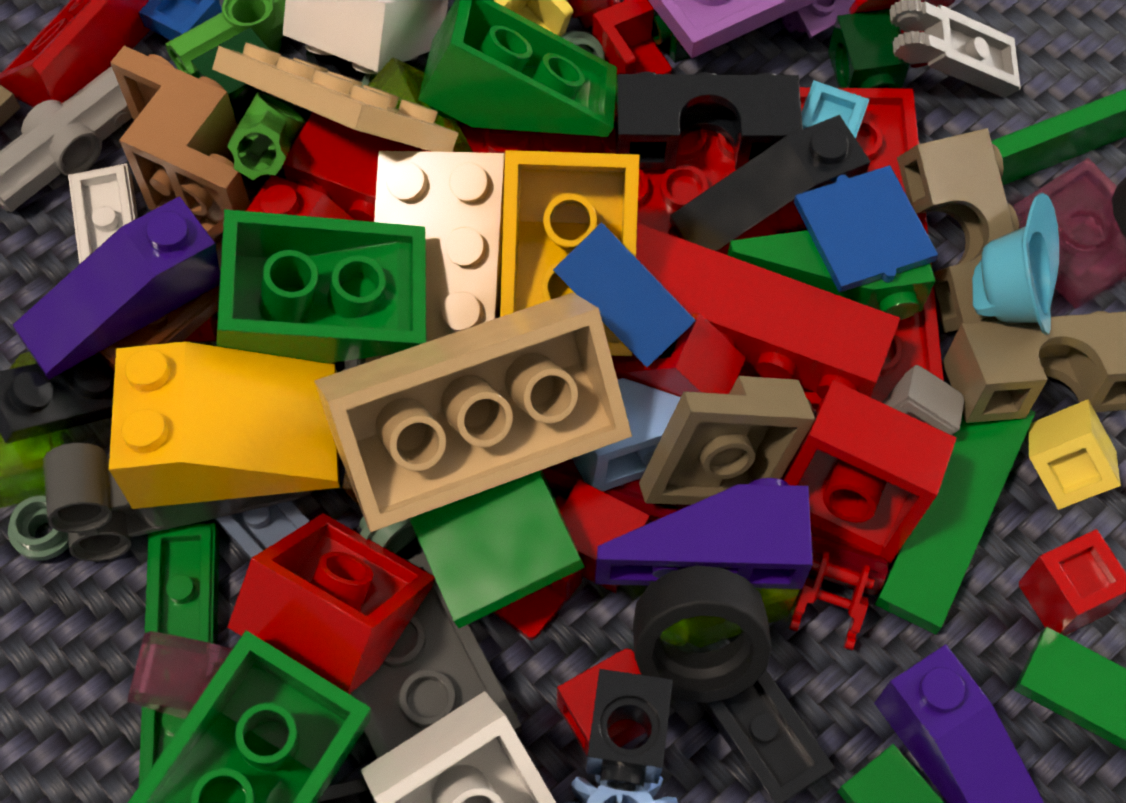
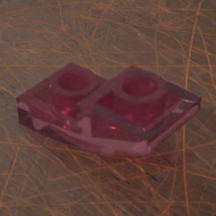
M153 631L146 632L143 636L127 702L185 719L233 649Z

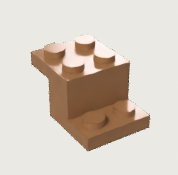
M123 46L110 64L134 122L119 141L148 209L154 210L180 196L206 232L224 218V209L246 211L250 201L242 174L234 170L233 154L227 147L230 138L238 126L228 92L219 83L208 77L196 78L174 68L171 63L156 54H149L147 56L127 46Z

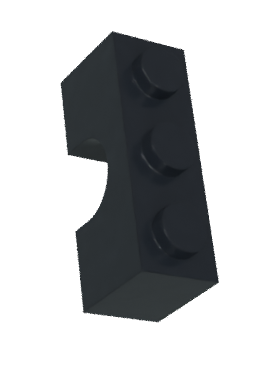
M653 72L617 74L615 105L616 154L640 155L639 169H676L680 139L690 132L704 129L720 133L730 142L734 150L735 170H737L784 137L803 130L799 75H776L773 73L717 75L710 72H702L695 75L656 74Z

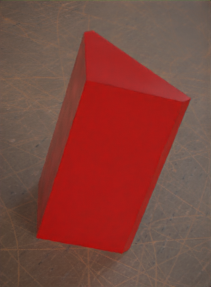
M70 0L0 73V85L12 92L16 99L33 108L43 101L52 99L64 103L111 67L110 62L123 46L133 49L150 31V29L144 27L139 11L149 0Z

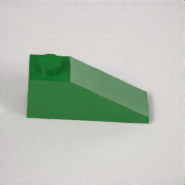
M808 230L731 240L728 250V256L900 317V320L909 318L917 312H922L935 283L934 274L929 263L896 274L894 280L890 283L880 279L839 293Z

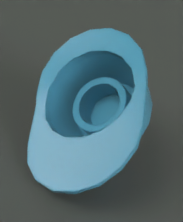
M1040 193L1034 197L1025 227L994 239L984 246L981 261L974 270L972 287L973 307L978 315L995 316L999 321L1006 323H1038L1042 333L1049 335L1051 330L1050 307L1059 267V232L1054 206L1046 194Z

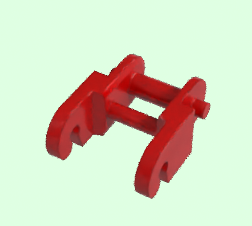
M824 551L820 562L812 560L813 565L811 569L817 572L814 580L806 579L800 591L789 630L798 631L807 603H815L816 599L848 609V614L852 619L843 648L852 651L856 642V635L860 632L868 609V598L862 596L865 587L873 588L875 580L868 578L870 566L864 565L859 573L829 563L830 554ZM824 576L855 586L851 600L820 590Z

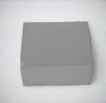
M915 365L906 372L882 402L950 435L960 430L964 396L961 392L919 365Z

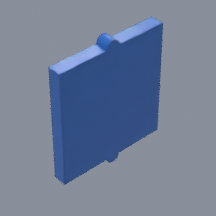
M890 165L848 178L846 175H839L835 183L795 195L794 204L839 293L880 279L890 283L894 280L896 274L935 262L938 257L935 247Z

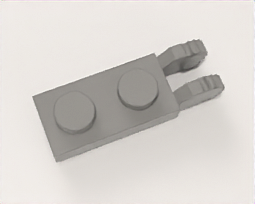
M901 0L891 5V9H889L891 24H894L895 27L899 26L901 30L906 31L901 35L898 34V37L894 38L893 51L898 59H903L904 62L909 64L928 62V67L1003 98L1020 90L1021 85L1014 37L943 5L934 6L925 1L921 2V0Z

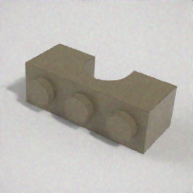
M988 128L918 144L897 157L906 195L917 215L937 211L955 218L964 231L966 241L964 254L956 265L933 272L935 278L936 311L942 334L958 330L961 323L980 319L998 320L995 316L978 315L974 310L972 278L975 267L981 261L984 246L994 239L1019 229L1017 214L1012 205L1007 203L1001 181L1004 171L1001 153L998 147L992 144Z
M1097 311L1083 315L1051 317L1049 335L1042 333L1038 323H1006L989 319L961 323L942 363L951 386L964 396L962 414L965 422L1026 418L1048 380L1046 376L1066 384L1075 393L1079 403L1089 399L1095 412L1126 410V312L1108 313L1106 311Z

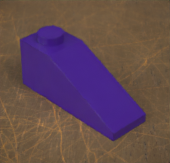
M179 196L120 227L13 324L14 330L49 380L219 286L220 268L216 244Z
M762 478L754 480L749 484H738L603 543L597 548L595 584L649 585L671 571L692 566L724 568L746 578L754 588L802 589L813 565L808 486L789 485L786 481L778 478Z
M946 644L892 679L874 702L947 803H1044L992 703Z

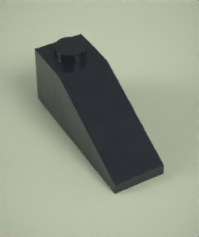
M837 115L784 137L672 213L669 221L679 238L728 255L731 240L782 234L803 225L804 222L794 204L795 195L835 183L839 175H846L848 178L867 173L870 160L842 117Z

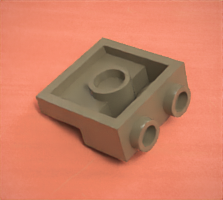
M738 376L729 394L684 391L639 482L645 503L692 505L738 484H749L754 480L762 478L783 479L788 465L815 421L812 404L806 398L800 381L794 379Z

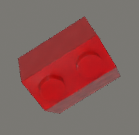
M832 380L814 414L815 421L791 460L782 480L786 481L789 485L808 486L811 533L883 557L888 561L889 566L937 497L957 437Z
M322 513L251 558L227 628L241 636L247 630L346 693L351 694L380 668L431 590L435 577L369 539L366 540L359 533Z

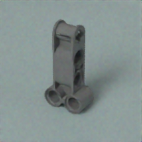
M90 443L64 444L53 448L43 458L48 523L55 530L68 533L70 554L76 559L98 562L120 557L130 549L131 537L294 501L313 492L304 491L132 509L109 471L110 454L106 455V452L99 446Z

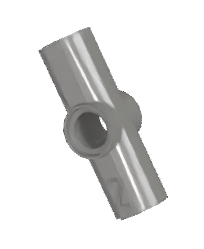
M112 66L64 103L52 99L36 105L23 121L22 135L0 151V207L6 212L14 211L61 173L64 176H68L69 174L87 171L98 159L102 149V141L132 118Z

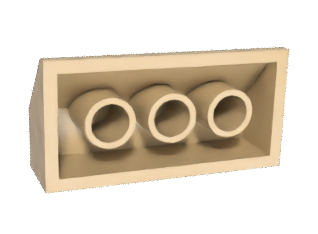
M573 292L314 381L335 445L370 532L632 437L599 308Z

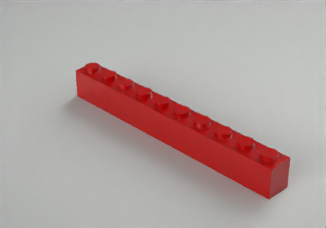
M312 112L283 163V169L287 180L324 193L355 220L374 222L379 151H432L357 131ZM637 223L636 258L690 314L700 313L746 357L743 363L744 366L756 370L761 377L799 380L803 388L816 392L821 399H823L832 380L868 397L871 396L900 317Z

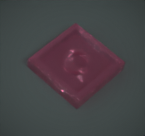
M1089 158L1012 206L1017 214L1020 229L1026 226L1034 197L1040 193L1049 196L1055 209L1059 232V267L1055 288L1075 309L1126 276V237L1122 234L1114 218L1112 197L1117 186Z

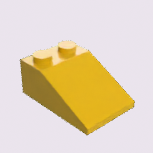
M505 150L500 317L572 292L574 293L553 269L601 222L636 257L640 155ZM603 323L611 355L632 356V352Z
M186 341L116 348L109 471L132 509L340 488L339 452L314 382L337 373L335 364Z

